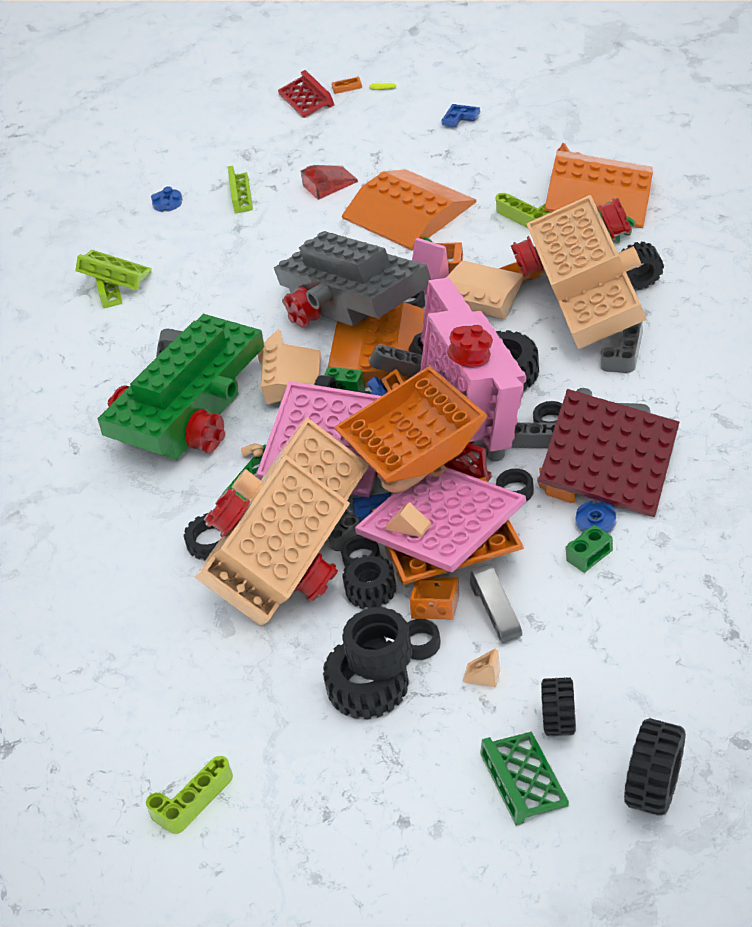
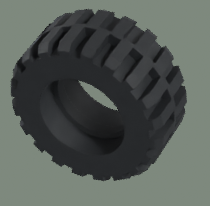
M506 330V332L496 331L506 348L509 349L512 357L518 362L521 370L526 374V382L523 386L524 392L538 378V348L534 341L525 334L522 335L517 331L514 333L511 330Z
M384 637L374 638L364 643L361 648L378 650L387 647L392 641H386ZM338 644L333 649L334 652H330L327 656V661H325L323 666L325 687L329 701L332 702L335 709L340 710V713L346 716L350 714L352 718L359 719V717L371 719L372 716H377L378 718L383 716V713H389L394 710V706H398L403 701L402 697L406 696L407 686L409 685L407 668L397 676L387 680L354 683L349 681L355 675V672L350 669L347 662L344 644Z
M652 718L645 719L642 722L633 746L626 776L624 803L629 808L658 816L665 815L669 810L684 753L686 731L682 726Z

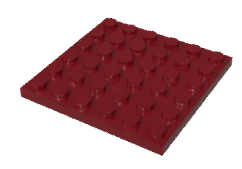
M567 389L538 483L655 517L680 421Z

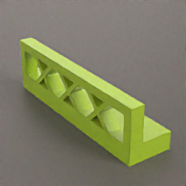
M227 166L234 212L241 213L253 210L248 173L235 174L234 166Z
M95 278L103 309L123 304L117 284ZM112 297L118 298V299L109 301Z

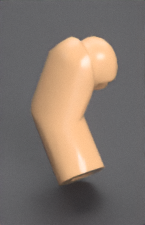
M256 443L241 448V453L244 457L251 454L254 457L263 456V446Z

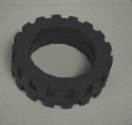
M208 513L203 514L204 516L201 517L197 516L194 521H190L183 535L190 555L195 556L199 560L202 558L204 561H206L219 542L217 541L212 544L196 542L197 537L202 532L214 529L212 525L206 526L207 522L204 518Z

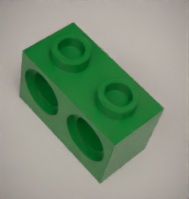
M596 525L591 526L588 530H584L574 541L568 543L566 546V561L583 573L587 572L613 551V537Z

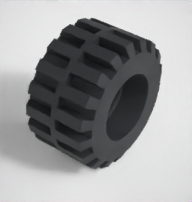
M642 241L641 243L635 242L634 245L630 244L626 248L634 246L640 262L643 264L626 272L634 290L636 288L641 290L643 287L648 288L649 285H654L655 281L659 280L660 275L664 272L662 270L664 269V264L656 248L650 243L646 244Z
M370 554V556L362 555L360 558H354V561H350L347 564L348 567L344 568L342 578L348 601L352 602L355 607L358 605L361 609L368 607V609L371 607H381L382 604L386 605L389 603L388 599H393L394 593H396V581L393 566L388 559H383V556L380 555L376 557L375 554Z
M571 677L543 678L541 682L543 728L546 736L574 735L576 732L573 680Z

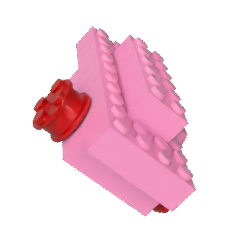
M450 278L428 280L421 342L424 346L420 371L430 365L486 413L487 418L468 443L473 444L477 440H483L489 451L509 449L512 447V441L515 438L514 430L518 422L517 414L518 409H520L521 398H523L526 374L512 357L502 339L499 338L495 329L489 323L488 318L484 316L482 311H471L470 306L467 305Z

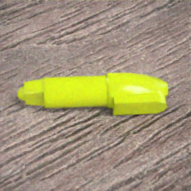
M372 83L369 85V88L375 90L392 89L397 85L395 83Z

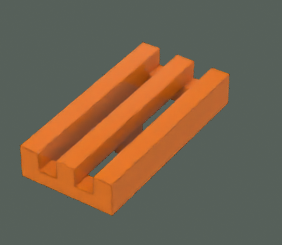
M358 76L331 83L334 94L362 88V83Z

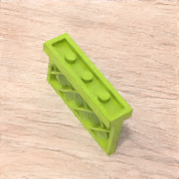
M91 249L85 255L79 254L77 256L75 271L137 290L139 289L140 282L151 273L152 268Z

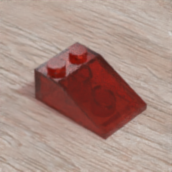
M312 165L300 170L303 187L318 200L358 182V179L343 166Z

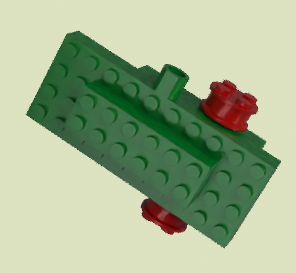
M202 314L167 346L130 383V386L123 385L116 389L112 397L108 399L107 404L109 407L97 418L102 436L174 460H178L189 447L193 449L200 448L205 453L213 452L226 435L224 420L220 414L239 395L236 377L265 347L262 330Z

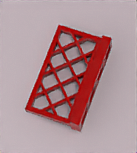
M306 70L300 72L301 77L278 90V93L303 118L325 105L329 108L335 105L331 93Z
M468 443L463 452L444 464L449 469L477 479L486 477L489 482L492 478L491 472L487 471L485 448ZM472 452L478 453L479 458H477ZM464 455H467L472 462H469Z

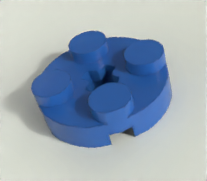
M170 186L164 187L163 190L151 195L153 208L159 212H163L162 209L173 211L181 206V200H183L181 192L172 189Z
M374 376L367 382L368 387L372 390V395L383 396L388 392L384 383L378 377Z
M593 501L586 502L576 511V526L583 532L596 525L608 533L616 526L615 509L610 504L601 501L600 504H593Z

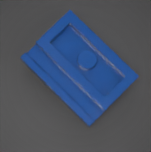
M391 492L370 495L369 498H352L354 514L358 516L359 523L369 516L373 509L378 508L391 496Z

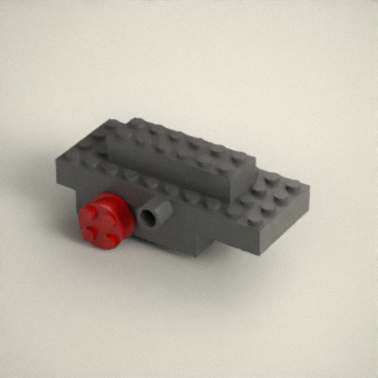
M322 231L315 238L306 240L299 247L300 252L293 253L292 257L280 261L277 266L273 267L279 284L290 290V293L286 294L284 299H282V303L288 312V319L302 328L307 327L312 320L317 321L321 315L351 326L356 325L369 316L379 318L427 288L428 280H431L426 264L387 254L386 249L327 231Z

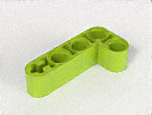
M499 193L495 196L497 213L528 228L526 223L551 213L544 211L545 204L537 208L508 193Z
M216 756L211 759L172 800L160 792L150 794L145 803L151 819L172 834H178L185 830L233 779L228 759L224 756Z

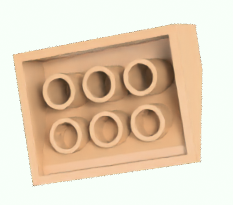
M463 260L446 277L450 278L452 283L456 285L457 290L463 296L467 305L470 306L472 312L482 311L484 315L504 320L524 279L520 273Z
M283 343L270 344L264 347L260 387L266 404L282 401L289 381L314 385L316 378L320 376V350Z

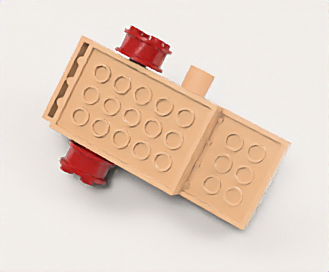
M592 196L584 197L526 223L535 246L530 236H527V239L520 243L513 242V245H510L524 278H529L530 274L538 270L543 272L545 269L578 349L647 320L640 301L626 274L627 271L642 265L634 246L618 253L612 241L615 240V236L622 233L629 234V231H632L619 198H612V202L603 206L598 204L599 213Z
M307 417L297 426L261 480L245 469L232 485L233 489L228 488L224 495L222 494L215 502V508L210 510L204 520L207 522L206 526L212 525L221 532V539L194 578L260 626L271 619L278 606L288 600L293 591L299 590L306 595L308 602L314 601L318 595L321 597L328 588L326 584L336 576L338 570L334 563L329 564L323 560L322 554L318 552L350 503L347 499L366 472L369 464ZM236 491H237L239 494H241L243 497H245L246 500H243L241 497H239L237 494H235Z

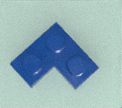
M452 104L441 120L442 125L456 127L461 119L476 120L481 112L480 107Z

